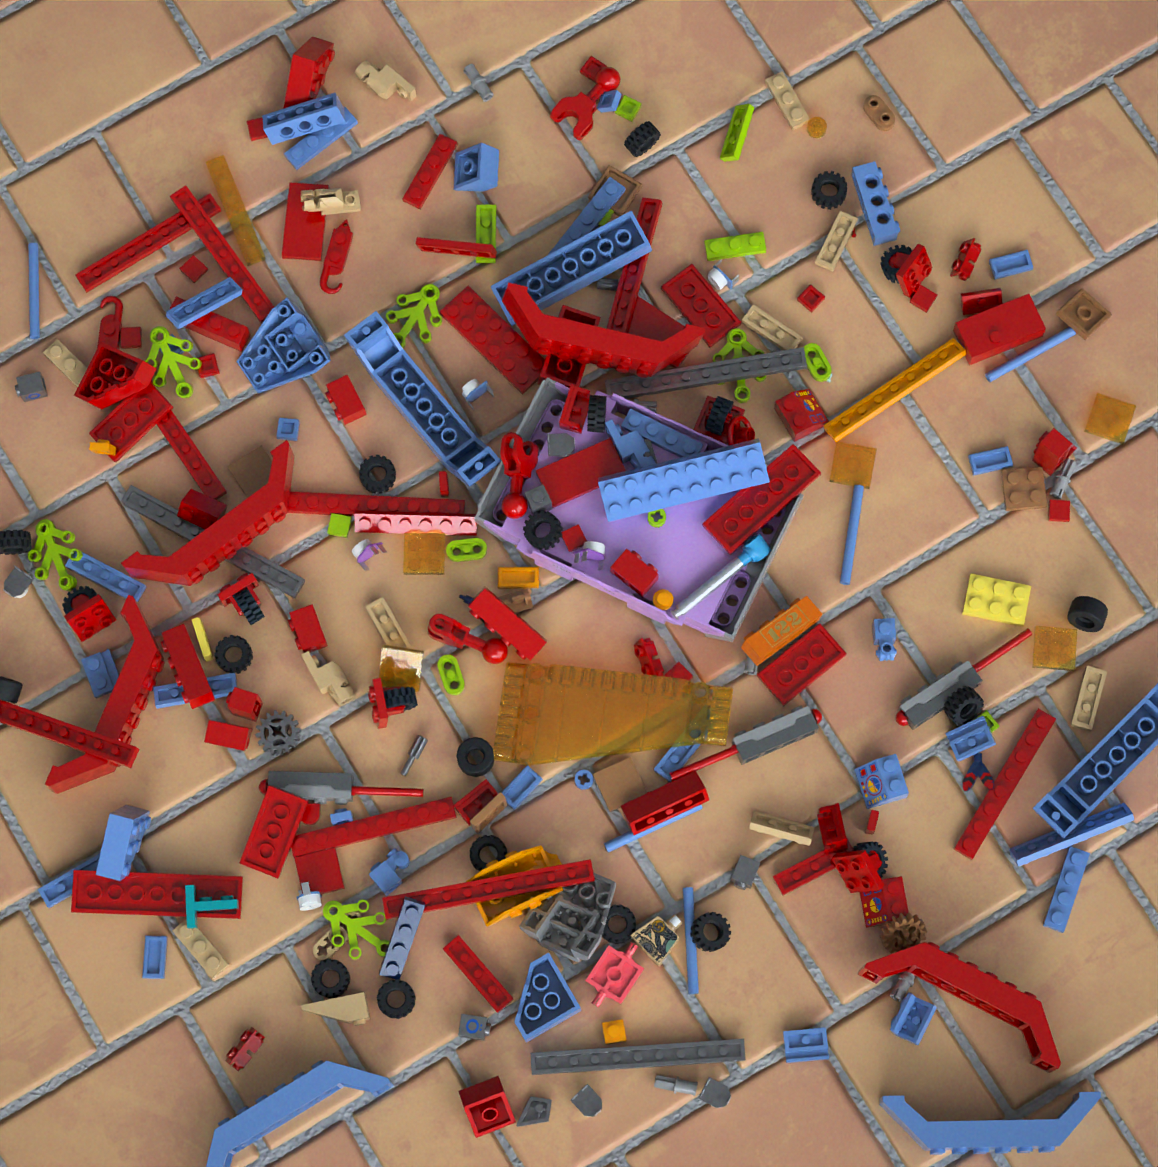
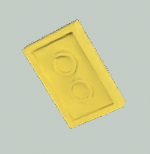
M970 573L962 614L1023 627L1031 586Z

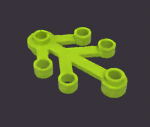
M427 284L421 288L420 292L408 295L400 294L396 301L397 305L401 308L407 307L409 302H420L415 307L398 311L390 310L386 313V320L390 324L396 323L398 319L409 317L400 332L393 333L396 339L402 342L400 344L402 348L405 347V338L417 320L420 328L419 337L421 342L429 343L431 341V332L427 328L424 315L427 305H429L432 315L430 317L431 325L439 327L442 324V317L439 315L436 301L440 297L437 286ZM428 292L433 293L432 297H428L426 295ZM404 298L406 302L400 303L399 300ZM392 314L396 316L394 319L388 318ZM439 318L440 320L439 322L434 323L433 319ZM424 334L429 335L427 339L422 338Z
M162 326L153 328L150 332V341L153 344L145 362L148 363L150 360H153V367L157 368L158 361L156 358L160 348L164 354L157 376L153 378V384L156 387H164L166 385L165 376L168 367H170L178 384L176 394L181 398L191 397L193 387L185 381L177 362L188 365L191 369L198 370L202 365L201 360L172 352L168 344L178 346L182 351L189 352L193 348V343L187 339L181 340L170 336L169 331ZM159 333L163 334L162 340H158L157 338ZM185 342L189 343L188 349H184L183 347ZM194 360H197L198 365L196 367L192 366V362ZM158 378H162L163 380L161 385L157 384ZM184 387H188L189 392L187 394L183 393Z
M735 328L728 332L727 344L719 353L713 355L712 361L717 362L715 361L716 357H721L722 361H724L725 356L733 348L734 357L732 359L745 357L742 355V348L753 356L764 354V352L756 349L746 341L747 336L743 330ZM737 336L740 338V341L736 342L733 338ZM766 376L762 378H754L758 382H763L766 379ZM745 379L737 380L734 398L739 403H746L750 399V389L745 386ZM744 393L746 397L740 398L738 395Z
M42 519L36 525L38 538L35 547L28 552V559L30 561L39 562L42 558L41 551L46 541L48 548L41 567L35 570V577L40 580H46L49 576V568L53 560L60 576V588L65 591H73L72 589L77 586V579L67 573L60 554L68 556L73 561H80L83 556L82 551L56 544L53 536L61 538L65 543L71 544L75 540V534L68 530L61 531L56 529L51 520ZM68 534H70L69 540L66 539ZM75 552H77L76 558L73 557ZM34 553L37 554L35 559H33ZM43 570L44 574L40 577V572Z
M360 900L358 903L341 905L338 901H329L323 907V915L331 922L332 944L335 947H341L344 944V937L340 934V921L347 926L350 945L349 956L351 959H359L362 953L358 947L356 933L374 945L378 955L384 957L386 952L381 950V946L383 944L388 945L389 940H380L362 926L371 924L383 925L386 922L385 914L377 912L373 916L351 919L345 914L355 911L367 912L369 909L368 901ZM360 903H366L367 908L365 910H361L359 908ZM330 908H337V914L331 915L329 913ZM383 915L384 921L377 922L376 916ZM341 937L342 943L337 945L334 943V939ZM353 949H357L359 951V955L357 957H353L351 955V951Z

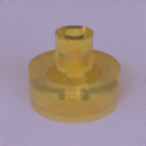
M820 117L811 118L807 124V133L813 138H821L825 135L827 129L826 121Z

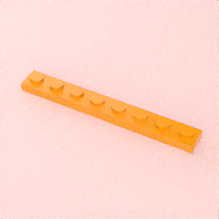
M952 338L823 425L824 430L835 442H838L965 356L966 350Z

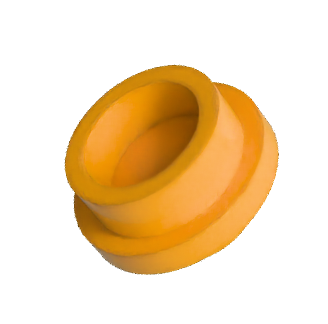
M664 589L658 590L653 596L654 606L661 610L669 609L673 604L671 592Z

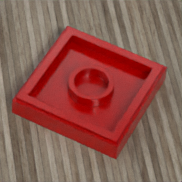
M335 847L294 857L300 886L301 883L308 882L310 892L319 891L321 895L345 889Z

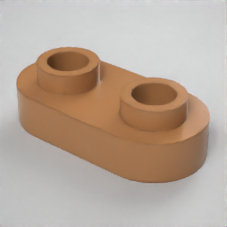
M871 95L867 97L863 106L865 113L879 130H891L895 124V115L879 96ZM875 102L877 105L872 106L870 103ZM887 117L889 120L884 121L882 118Z

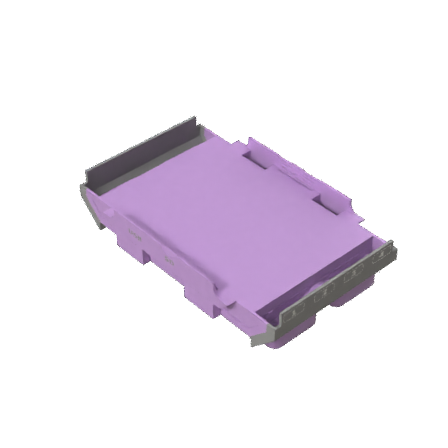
M550 378L542 381L516 431V434L522 437L523 442L531 441L536 445H543L542 450L538 451V463L531 472V478L524 479L525 483L522 485V495L524 497L525 492L541 485L535 470L563 459L558 456H548V433L542 431L545 427L552 428L549 434L568 433L573 438L575 437V450L572 454L609 438L606 430H604V433L587 431L588 414L582 434L560 428L559 421L569 388ZM598 390L595 395L606 396L607 398L605 422L612 419L615 425L619 424L620 428L624 419L616 416V411L627 416L631 408L702 443L703 448L701 452L728 446L613 393L611 396ZM554 410L561 411L558 416H554L551 413ZM621 428L622 433H623L622 436H624V435L630 433V432H628V431H626V430H624V429ZM514 438L512 439L509 445L512 449L514 444ZM652 444L657 463L680 458ZM531 448L526 450V455L529 454ZM502 460L477 506L478 512L474 519L477 524L502 542L506 540L517 545L516 549L526 556L533 558L535 564L570 581L576 578L627 602L628 608L662 624H665L666 621L680 626L685 624L703 632L705 637L733 642L804 495L800 493L780 511L781 515L779 517H773L754 534L760 533L772 551L758 562H749L687 614L678 617L679 620L672 616L671 610L674 611L680 602L743 552L744 544L730 555L702 526L703 522L740 490L663 508L666 513V521L659 528L652 527L649 524L648 512L608 522L600 488L550 510L549 512L560 521L563 531L579 524L587 541L599 542L605 545L603 570L599 571V561L587 559L581 562L582 557H580L579 563L574 564L575 554L573 553L582 550L583 546L569 552L561 537H559L560 542L554 543L555 547L552 548L550 546L549 550L544 548L539 550L533 547L524 536L525 531L523 530V526H526L525 520H529L528 516L532 515L529 506L527 512L521 518L511 519L507 517L504 521L497 519L500 514H504L501 504L504 497L510 494L511 477L504 474ZM630 461L623 464L626 471L635 469ZM659 513L651 516L655 522H658V519H662ZM540 524L536 529V536L542 538L549 534L550 524ZM770 528L773 532L770 535H766L762 532V529ZM626 548L630 552L632 550L637 552L645 564L650 563L658 570V581L643 598L611 573L610 567ZM738 581H744L746 587L738 588L735 584ZM658 590H668L673 595V604L669 609L661 610L654 606L653 596ZM735 599L738 604L729 606L727 600ZM724 616L728 618L729 622L721 624L718 622V619Z

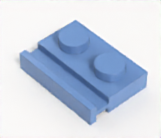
M110 649L81 659L94 697L98 698L111 693L119 673Z
M984 716L945 733L958 762L996 745Z
M826 1027L783 1031L786 1063L829 1059Z

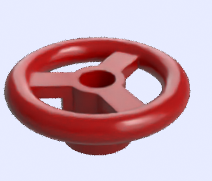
M743 415L734 416L727 428L728 445L754 440L755 431L748 419ZM739 421H741L745 427H741ZM735 427L736 432L735 439L733 441V429Z

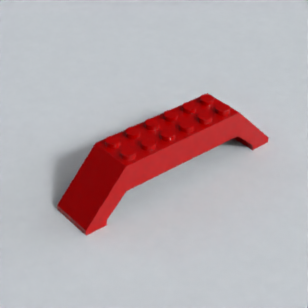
M508 282L502 298L503 304L533 350L538 351L539 354H552L563 360L570 358L577 360L581 364H596L599 368H613L620 373H635L638 377L642 378L652 377L697 347L706 330L703 327L686 324L680 332L664 341H658L543 314L528 294V287Z
M285 440L270 452L273 459L269 481L266 485L169 557L142 555L138 551L121 562L130 577L186 586L197 584L203 580L204 575L209 571L217 570L220 567V563L225 559L233 558L237 553L236 551L241 547L249 546L256 536L265 534L272 524L281 522L288 513L294 465V453L289 442Z
M128 595L120 614L130 627L134 643L98 722L95 733L130 744L132 731L137 729L139 725V715L147 707V697L149 692L153 691V687L156 686L157 681L155 678L158 672H162L165 662L141 607L133 596ZM85 753L83 756L59 767L53 765L45 785L52 792L59 794L113 773L121 765Z
M923 942L868 962L858 972V975L875 984L885 977L906 971L910 972L916 977L1021 1030L1032 1057L1030 1064L1048 1073L1055 1071L1061 1065L1042 1003L1036 999L1037 997L1027 991L1023 993L1017 990V986L1007 981L1004 983L998 980V976L991 972L984 973L978 970L979 967L974 963H965L959 960L958 955L939 950L940 947L935 943Z

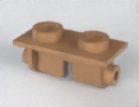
M528 588L498 597L515 613L534 608Z

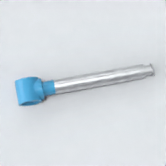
M760 533L745 542L741 554L680 602L674 611L671 610L672 616L679 620L678 617L687 614L749 562H758L766 557L772 549Z

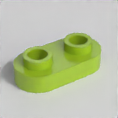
M814 343L805 345L806 363L811 376L816 381H826L829 379L832 369L822 349ZM813 353L815 357L810 358L808 354ZM823 370L825 373L820 375L817 371Z
M480 538L454 540L447 545L446 553L448 558L454 562L479 560L486 555L487 545ZM476 547L481 549L478 553H475L473 550ZM458 549L461 552L460 554L455 555L453 554V551Z
M449 654L443 655L439 658L437 667L444 688L450 695H459L463 692L465 683L457 659ZM447 663L452 665L450 669H445L444 666ZM453 682L458 683V687L451 688V684Z

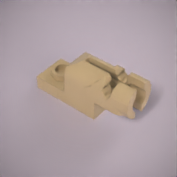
M366 60L355 70L356 77L363 83L366 82L367 87L381 98L388 99L396 91L402 98H408L411 102L417 97L415 88L387 64L380 69Z
M341 188L301 191V202H304V206H302L303 211H321V215L360 212L361 210L358 190L342 192Z
M309 651L301 655L322 694L328 692L337 702L338 706L346 705L356 699L350 686L346 687L348 680L338 664L331 661L321 666L315 655L311 656Z

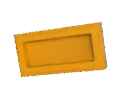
M498 567V589L539 588V567Z

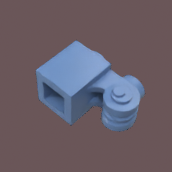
M895 618L874 619L872 632L873 644L879 645L878 650L875 651L877 658H879V661H894L895 654H897V650L893 646L896 640Z
M396 848L387 854L386 857L388 859L386 861L376 863L370 869L371 873H369L371 879L386 896L402 884L401 879L396 874L397 867L405 869L410 863L408 855L405 852L398 851Z

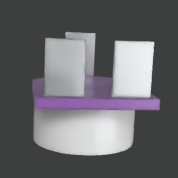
M365 539L352 549L357 562L365 571L370 569L364 562L374 554H380L378 549L382 553H387L382 546V542L372 544L369 539Z
M594 541L584 542L583 549L573 553L575 554L574 564L579 563V558L582 557L581 562L587 559L599 561L598 571L603 570L605 545Z

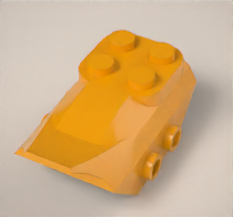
M542 845L518 853L516 850L506 854V858L499 862L498 860H493L486 864L487 868L481 870L466 882L562 864L557 854L546 852ZM560 887L475 904L488 927L509 916L511 919L521 915L523 913L522 910L528 907L534 909L540 906L542 900L563 891V889Z

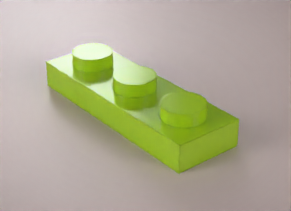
M751 104L735 106L720 155V159L724 162L739 160L754 111V107Z
M476 205V243L491 244L496 249L497 207L496 205ZM476 257V263H496V258Z
M763 232L704 240L707 261L766 253Z

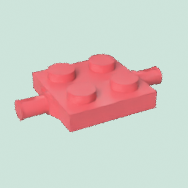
M630 942L625 952L617 951L608 945L585 980L598 992L591 1002L593 1005L596 1004V1007L599 1008L605 997L613 999L620 1005L623 1003L644 970L643 967L632 959V955L638 948L637 945Z

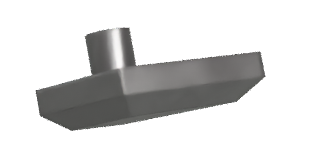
M530 1097L516 1126L549 1122L552 1100Z

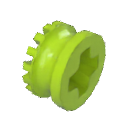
M663 509L648 512V522L652 527L659 528L665 524L666 513ZM659 513L662 519H658V522H655L651 516Z

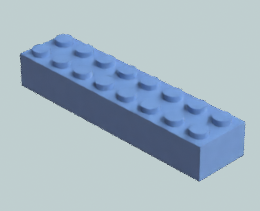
M631 210L490 287L509 323L513 326L516 323L502 302L508 282L528 287V294L539 309L543 310L652 251V248Z
M759 438L598 478L608 522L770 482Z

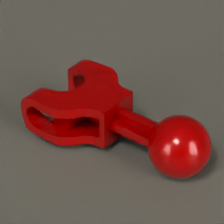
M612 67L600 69L596 75V85L587 95L580 92L577 96L562 98L552 110L550 118L557 123L566 117L573 116L577 118L578 122L573 129V135L577 140H582L593 128V114L597 110L595 102L604 92L618 88L621 80L619 72Z
M514 432L505 434L501 441L500 455L504 464V474L511 477L510 494L504 497L501 507L507 517L518 519L524 516L528 509L527 500L522 495L523 479L531 478V472L538 463L539 450L535 443L531 441L523 442L522 437ZM514 438V444L512 449L510 448L509 444L511 439ZM531 448L529 454L526 455V450Z
M435 614L431 617L428 635L432 639L460 649L464 645L482 652L483 658L491 664H499L506 659L508 647L501 639L491 638L485 641L469 634L471 628L462 625L453 618L443 614Z

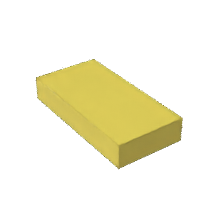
M199 617L191 619L206 662L213 660L214 657L203 622Z

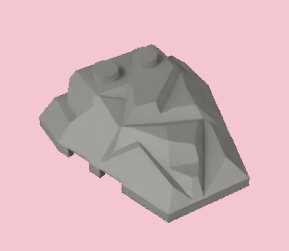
M593 873L595 879L593 882L562 887L563 891L546 898L547 900L538 908L530 909L519 927L546 949L576 962H579L580 959L589 960L601 942L616 883Z

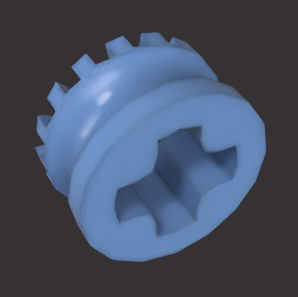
M580 770L576 773L574 779L576 786L581 790L589 789L593 784L592 774L588 770ZM585 774L590 781L581 785V781L578 778L583 777Z

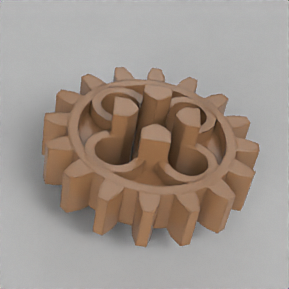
M910 912L906 916L900 913L897 919L893 916L892 922H885L887 928L881 929L883 934L880 935L885 949H888L891 954L894 951L898 952L921 944V940H926L924 934L927 933L923 920L919 919L917 914L912 916Z

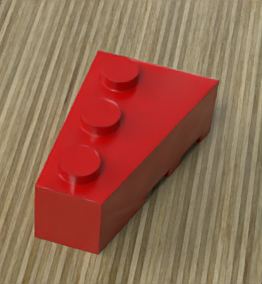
M1053 428L1050 432L1045 431L1039 438V442L1036 445L1037 448L1033 451L1035 455L1032 461L1039 467H1043V470L1052 476L1077 447Z

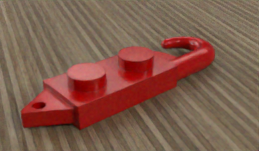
M347 219L338 228L333 229L324 260L320 287L328 294L337 293L343 285L339 283L336 288H329L327 281L329 275H339L344 271L354 236L353 232L350 231Z
M107 296L101 301L100 308H103L107 302H114L116 305L115 314L106 315L102 318L97 348L100 342L119 349L123 303L116 296Z

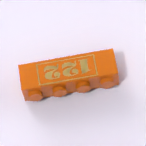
M808 596L801 600L797 598L790 604L789 609L786 611L784 609L780 610L771 622L767 620L759 627L760 630L756 633L753 631L748 633L744 637L745 641L741 648L754 664L758 666L816 624L821 618L822 613Z

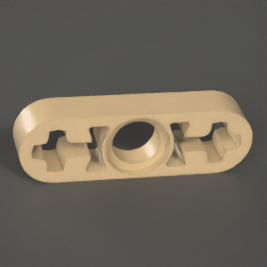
M357 911L345 914L353 918L355 916L358 918L362 917ZM340 926V930L344 933L345 944L349 940L348 933ZM332 928L313 947V954L320 961L330 959L341 948L335 947L333 949L329 946L326 950L328 953L326 956L323 954L318 955L320 953L318 948H325L328 945L325 941L327 938L332 943ZM342 940L339 942L334 941V943L339 945L342 943Z

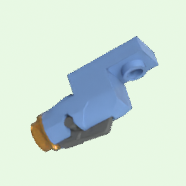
M612 419L605 422V430L609 438H611L623 464L630 461L635 469L657 464L649 439H643L637 431L622 436L623 433L619 424L615 425Z

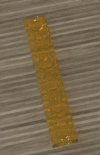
M224 155L206 161L207 168L247 266L265 260V255Z

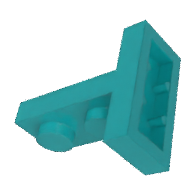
M185 885L188 929L197 928V911L239 909V900L234 899L233 896H221V900L212 901V897L199 898L200 902H196V886Z

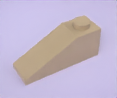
M364 992L301 1005L304 1012L348 1024L353 1023L354 1026L364 1025L366 1020H370L367 997Z

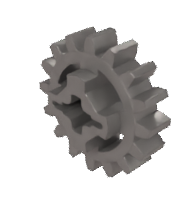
M274 710L273 716L266 713L267 719H260L262 726H256L257 730L260 731V733L255 734L256 738L261 739L258 741L259 746L264 745L263 750L265 752L270 749V753L273 756L276 751H278L280 756L283 755L284 750L287 753H291L289 748L291 746L296 748L295 740L300 741L301 739L296 735L301 732L300 728H295L299 725L298 721H292L294 718L292 714L286 717L285 711H282L281 715H279L277 710ZM281 720L279 723H272L274 721ZM290 726L292 729L291 737L288 735V730L290 729ZM266 729L269 731V736L267 737V740L265 738ZM273 729L281 731L283 736L275 735ZM279 743H285L284 745L276 746Z

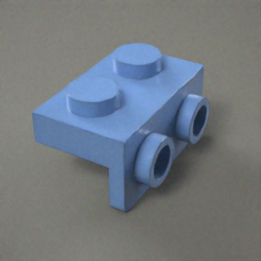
M908 992L907 996L901 1001L897 1016L891 1021L890 1031L899 1038L919 1045L937 1007Z

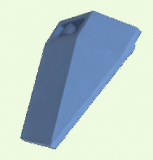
M287 297L270 311L236 362L257 393H262L314 374L329 363L331 359L327 346L313 325Z

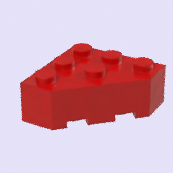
M312 36L293 54L284 108L316 99L320 87L325 82V74L329 64L335 56V50H333L334 43Z
M100 342L74 396L102 410L148 387L157 368L137 357Z

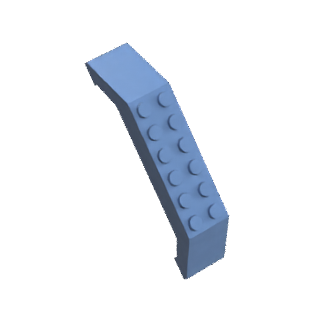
M377 311L344 335L376 385L449 472L470 487L500 464L501 460L494 451L475 436L404 351L388 324Z
M1158 683L1059 784L1033 807V810L1063 839L1158 745Z
M321 1060L312 1065V1070L308 1073L301 1072L294 1076V1081L286 1085L283 1083L274 1089L275 1093L267 1096L266 1094L255 1101L257 1104L250 1108L246 1106L237 1111L238 1115L233 1119L228 1117L219 1122V1127L214 1130L206 1167H230L234 1154L343 1087L371 1092L377 1097L394 1085L387 1077Z
M1101 1092L1076 1093L1073 1095V1102L1056 1119L927 1122L905 1102L904 1095L882 1096L879 1099V1105L924 1151H930V1155H942L947 1150H952V1154H965L967 1150H973L974 1154H987L989 1150H995L996 1154L1011 1152V1149H1017V1153H1030L1033 1149H1038L1039 1153H1050L1055 1151V1148L1059 1147L1098 1102L1101 1098Z

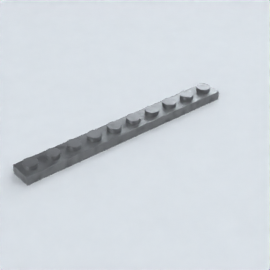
M804 347L659 371L652 377L647 378L634 375L605 380L607 395L612 396L614 393L628 399L807 369Z
M130 485L120 501L124 506L189 541L205 530L177 517L178 510ZM241 547L237 550L233 558L225 559V561L249 574L253 573L256 578L293 598H296L305 583V579L246 547Z
M744 1039L530 1053L532 1075L746 1060Z

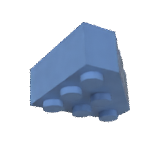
M125 805L109 814L96 875L118 881L129 875L131 863L136 852H139L143 835L146 829H149L151 823L149 810Z
M549 953L530 963L514 1021L526 1043L581 1011V1007Z

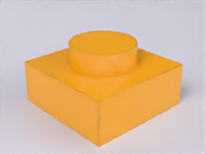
M99 439L97 442H90L89 450L96 454L115 455L116 447L111 445L108 440Z
M623 1019L602 1023L606 1045L627 1041Z

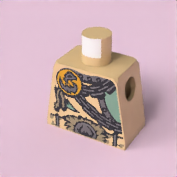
M673 915L666 922L658 916L631 935V939L659 967L679 941L680 937L674 931L683 923L676 915Z

